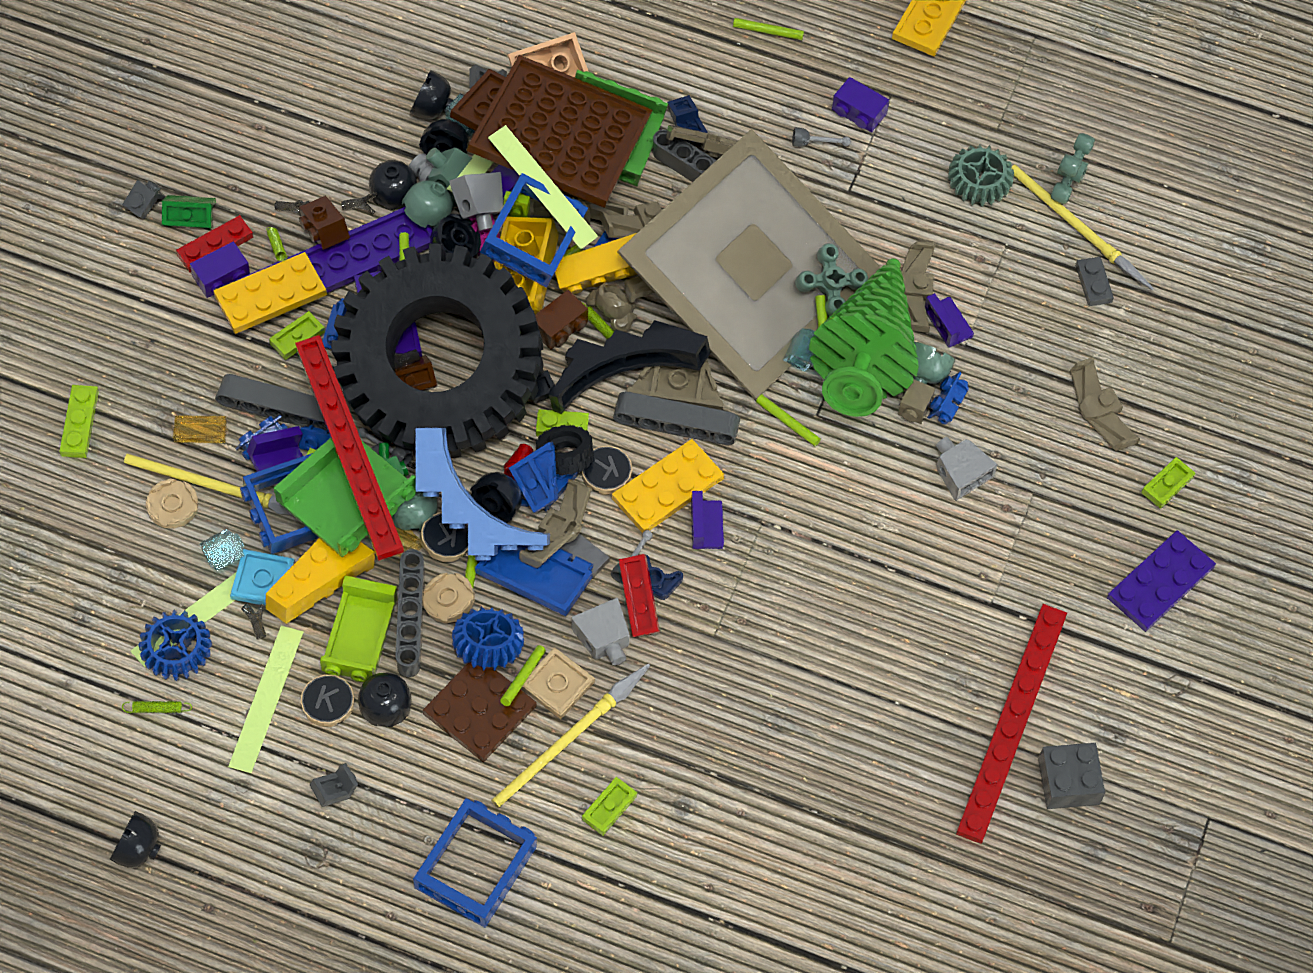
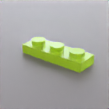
M72 385L59 451L62 457L87 458L99 394L97 386Z

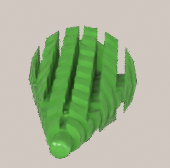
M895 258L889 259L886 265L879 268L839 309L819 326L813 333L816 336L810 339L809 350L815 354L810 357L814 369L824 379L822 385L824 399L834 410L845 415L859 417L874 413L881 406L882 399L887 398L886 391L896 396L904 392L903 387L908 389L911 386L913 375L917 377L919 365L916 357L918 358L916 345L914 344L907 297L904 294V279L900 270L901 264Z

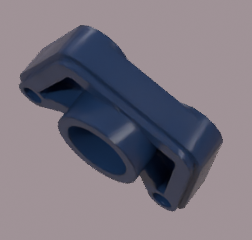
M646 555L653 595L660 600H665L683 582V573L676 571L665 574L660 568L652 567L650 558Z

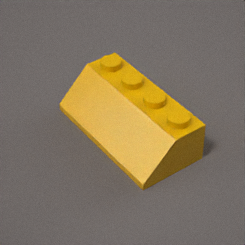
M507 217L500 236L501 240L549 265L554 258L559 238L553 218ZM495 261L494 265L498 270L504 267L513 276L518 288H523L534 314L542 310L547 288Z

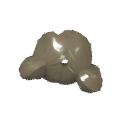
M606 282L598 287V289L590 292L586 297V305L597 307L606 317L610 318L611 327L614 331L617 329L628 332L633 320L637 319V315L633 313L636 304L634 302L630 303L629 299L618 287L614 285L607 286L608 283Z

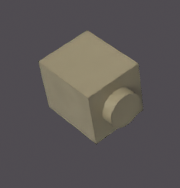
M913 379V383L906 390L900 402L898 415L909 422L922 424L933 401L936 388Z

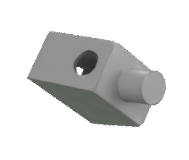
M501 173L469 174L450 180V186L461 217L463 219L476 218L479 232L491 230L493 227L491 216L500 213L504 207Z
M944 437L937 443L936 447L942 454L938 457L936 468L955 501L994 478L997 469L996 462L970 440L965 439L959 444L954 445L949 437Z
M618 598L572 616L571 628L594 659L598 660L608 655L614 666L626 660L627 657L622 649L629 646L630 636Z

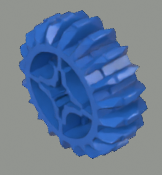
M481 606L480 610L476 611L471 608L469 614L463 613L461 619H457L454 630L452 631L453 650H456L457 657L462 658L464 664L471 662L473 668L482 666L483 671L486 667H491L494 671L497 666L505 668L507 663L513 664L514 660L521 654L522 647L524 646L523 627L520 626L518 619H513L512 613L505 615L503 609L494 611L493 607H491L490 610H485Z
M174 609L171 616H167V613L163 611L162 619L160 620L153 616L152 621L154 625H145L146 632L140 634L142 642L138 644L139 650L142 651L140 657L141 660L145 661L146 668L148 670L152 669L153 674L156 676L162 673L165 680L170 674L173 675L176 681L179 678V674H183L188 679V672L191 670L197 674L199 671L197 665L205 666V658L211 655L208 648H211L212 641L209 639L210 631L205 629V623L203 621L198 622V617L195 614L188 618V612L185 610L181 615H178ZM161 636H163L164 642L161 645H159V649L154 652V647L157 640ZM196 638V646L193 649V651L190 654H188L187 648L192 644L191 641H193ZM170 641H171L173 644L177 643V646L174 647V645H172V647H171Z

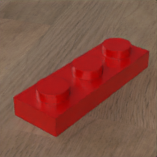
M239 215L176 249V254L190 273V263L233 241L238 247L254 238L253 232Z
M641 554L619 559L633 637L660 633L646 555Z

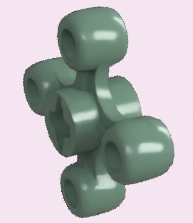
M1085 133L1078 135L1073 146L1074 150H1076L1074 155L1065 154L1060 163L1057 174L1063 176V179L1054 186L1051 199L1061 204L1068 202L1072 193V188L1070 187L1072 182L1081 183L1087 171L1089 163L1082 160L1085 155L1090 154L1095 144V138Z
M831 243L824 244L817 252V259L823 265L822 273L816 275L811 271H803L795 279V285L799 291L809 292L813 288H818L823 294L827 295L825 309L828 316H831L845 302L840 296L842 287L848 286L852 290H858L868 280L867 273L862 269H854L850 273H845L842 268L836 266L839 251Z

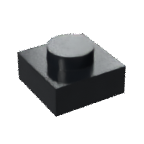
M548 370L543 371L542 376L538 375L537 377L538 392L533 400L534 404L548 399L549 391L555 385Z

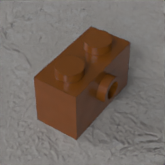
M326 195L299 207L302 216L299 217L301 227L304 231L308 230L311 240L314 243L318 242L323 250L350 238L345 218Z

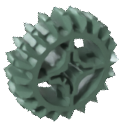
M981 144L977 146V149L970 145L967 150L961 149L959 154H955L953 161L949 165L948 180L950 181L951 189H955V196L962 195L963 202L969 199L972 205L975 202H980L981 206L985 202L992 206L995 200L1000 202L1003 196H1007L1013 185L1014 170L1012 169L1011 162L1007 161V155H1000L999 149L992 151L990 145L986 149L982 148Z

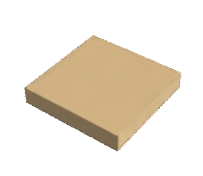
M554 647L535 667L521 689L559 719H562L595 683V678Z

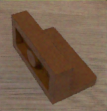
M426 355L394 364L396 375L409 386L418 390L437 386L432 362Z

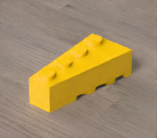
M635 234L563 257L555 271L560 290L563 292L569 290L572 294H577L588 287H598L605 282L608 283L638 275L617 253Z
M319 538L266 593V610L287 624L312 608L314 603L320 599L328 598L334 594V590L342 586L345 576L356 578V576L364 571L368 572L373 569L375 552L360 542L354 551H349L344 557H341Z

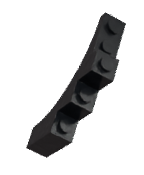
M654 320L651 326L644 331L642 337L616 329L612 336L605 341L604 347L577 339L565 355L568 367L563 370L561 378L549 391L552 409L554 412L562 414L572 401L585 390L608 377L624 371L652 366H675L699 371L711 354L708 336Z

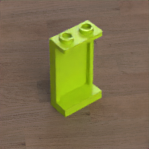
M345 576L342 584L343 594L325 655L321 656L320 659L321 670L328 675H342L351 677V679L357 682H365L370 676L376 674L398 598L397 587Z

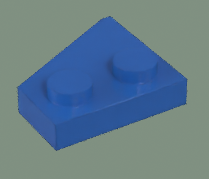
M548 442L509 467L533 513L541 511L558 500L555 447L553 442Z

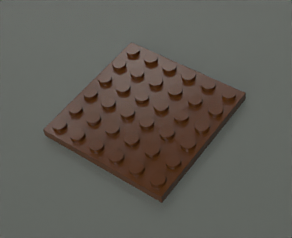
M518 55L469 142L467 151L515 171L488 138L506 125L558 189L605 208L653 110Z

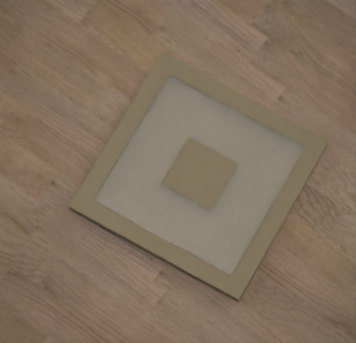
M750 129L617 251L690 331L708 336L710 352L755 400L809 349L810 339L816 336L813 334L818 329L815 296L825 295L827 302V294L822 293L818 288H813L809 292H801L796 288L795 279L803 271H811L816 275L822 273L823 265L817 259L819 248L827 243L834 244L839 251L836 266L842 268L845 273H850L854 269H862L867 273L869 279L881 268L753 129ZM848 286L842 287L840 296L846 302L856 290H852Z

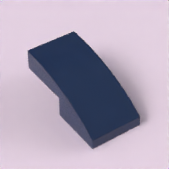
M690 95L667 102L675 126L708 133L699 118L698 108ZM684 139L690 144L696 143L695 141Z

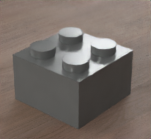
M1096 742L1042 747L1038 763L1047 809L1101 804L1105 795V788Z

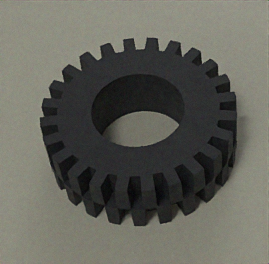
M429 244V253L421 255L413 246L403 249L405 259L395 264L390 256L381 259L378 262L382 271L374 277L366 271L359 277L358 280L362 289L357 295L348 291L343 300L347 311L344 316L337 315L334 323V328L338 333V339L332 340L331 344L332 354L337 361V366H334V372L342 386L345 398L358 418L381 441L386 443L388 440L395 447L405 450H416V428H446L447 444L451 458L462 457L461 449L472 447L475 452L486 449L485 440L494 435L499 440L509 434L507 425L513 419L520 423L526 415L525 404L528 399H535L538 392L536 380L538 375L542 376L544 364L541 357L543 341L536 316L523 288H518L513 276L504 267L498 270L490 257L481 253L478 259L473 258L468 248L456 245L454 253H446L442 244ZM434 313H453L472 321L484 335L483 355L475 372L459 386L441 392L421 391L404 383L396 375L394 366L395 350L404 331L412 323L424 316Z

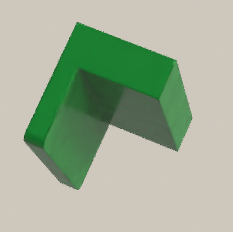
M167 195L162 200V225L212 228L213 206L216 204V198Z

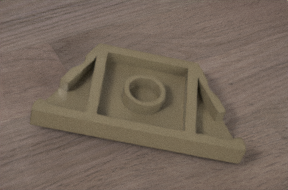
M707 360L699 371L675 366L646 367L639 374L637 381L632 386H629L626 391L723 410L724 405L719 397L717 385L711 375V369Z

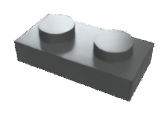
M1101 256L1077 260L1075 266L1088 307L1112 303L1114 297Z

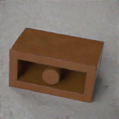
M569 290L535 314L543 343L552 350L557 345L564 344L571 334L582 330L588 323V308Z

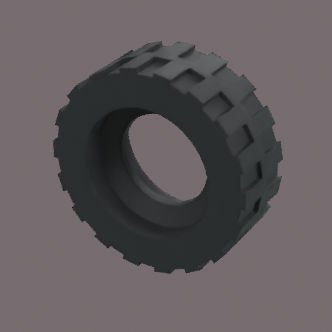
M575 425L555 426L544 431L536 440V450L548 442H553L555 450L566 447L576 448L565 453L555 452L556 474L572 475L588 468L590 463L593 462L592 436L582 427H576Z

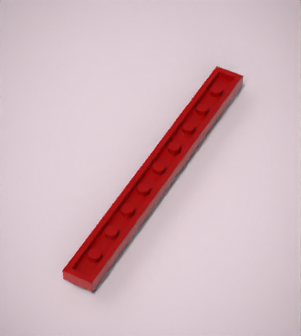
M320 335L296 342L298 355L378 561L403 553V545Z
M1042 604L956 833L958 836L979 844L983 842L1068 612Z

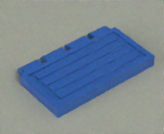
M498 545L497 555H491V560H480L476 565V574L564 616H567L593 578L591 571L593 568L592 563L577 556L571 562L573 554L560 548L539 568L520 561L519 553L521 550H525L528 545H517V550H501V545Z

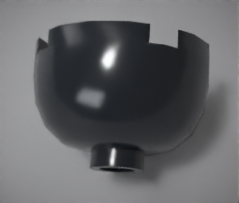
M430 70L410 113L423 119H434L439 117L442 111L448 112L453 99L449 98L451 87L446 78Z
M440 119L432 122L424 130L419 147L426 155L433 148H437L441 153L452 148H458L467 154L469 138L463 126L456 121Z
M387 160L380 163L372 171L369 178V193L373 202L377 205L379 203L385 206V209L399 210L406 207L404 203L402 204V200L408 190L417 183V178L412 168L398 160Z
M450 214L442 218L434 226L430 235V244H442L446 253H454L456 245L468 248L471 256L474 257L480 250L481 237L479 231L475 232L471 226L473 223L470 219H463L459 214Z
M487 473L479 478L470 488L471 496L480 506L494 517L506 523L514 518L522 503V492L517 482L504 473Z
M389 672L377 673L370 676L361 686L358 695L359 710L363 718L371 725L377 726L378 724L393 727L402 723L409 715L412 705L411 691L405 680L400 676Z
M135 811L118 841L110 860L127 868L139 867L148 858L154 860L161 845L157 843L159 832L153 820Z

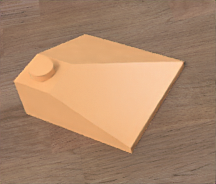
M575 32L507 55L511 67L518 55H521L572 77L576 76L577 70L589 72Z

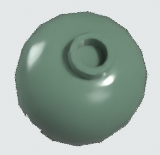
M423 180L414 184L402 200V204L404 203L406 206L404 210L406 215L413 222L424 228L427 225L435 226L442 218L450 215L453 210L452 197L448 190L442 184L430 180Z
M914 342L919 368L917 377L913 375V379L924 384L941 383L950 374L955 359L945 352L941 356L940 353L936 352L937 348Z
M415 492V496L411 500L402 503L392 516L395 527L404 531L419 528V531L422 530L424 522L437 513V497H423V492Z

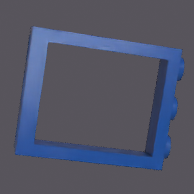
M521 173L490 230L480 253L547 288L576 232L570 226L550 265L496 237L520 192L541 202L528 185L550 194L543 183ZM565 196L584 218L588 207L576 199Z
M311 454L243 476V487H240L244 502L249 501L252 508L249 510L254 525H259L261 532H259L263 547L268 546L271 554L319 538L307 527L275 537L256 494L257 490L281 482Z
M466 798L414 876V888L486 928L537 848V837H535V834L530 829L524 826L519 828L512 824L511 820L500 813L496 815L490 812L480 801L474 800L472 802ZM468 815L522 845L484 905L430 876V873Z

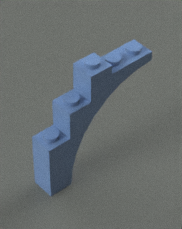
M416 428V492H423V497H439V492H442V523H449V528L453 529L465 528V524H468V555H475V560H491V555L498 554V545H501V550H517V545H528V550H543V545L550 544V533L533 532L509 525L491 515L473 499L463 486L453 467L448 450L446 428Z

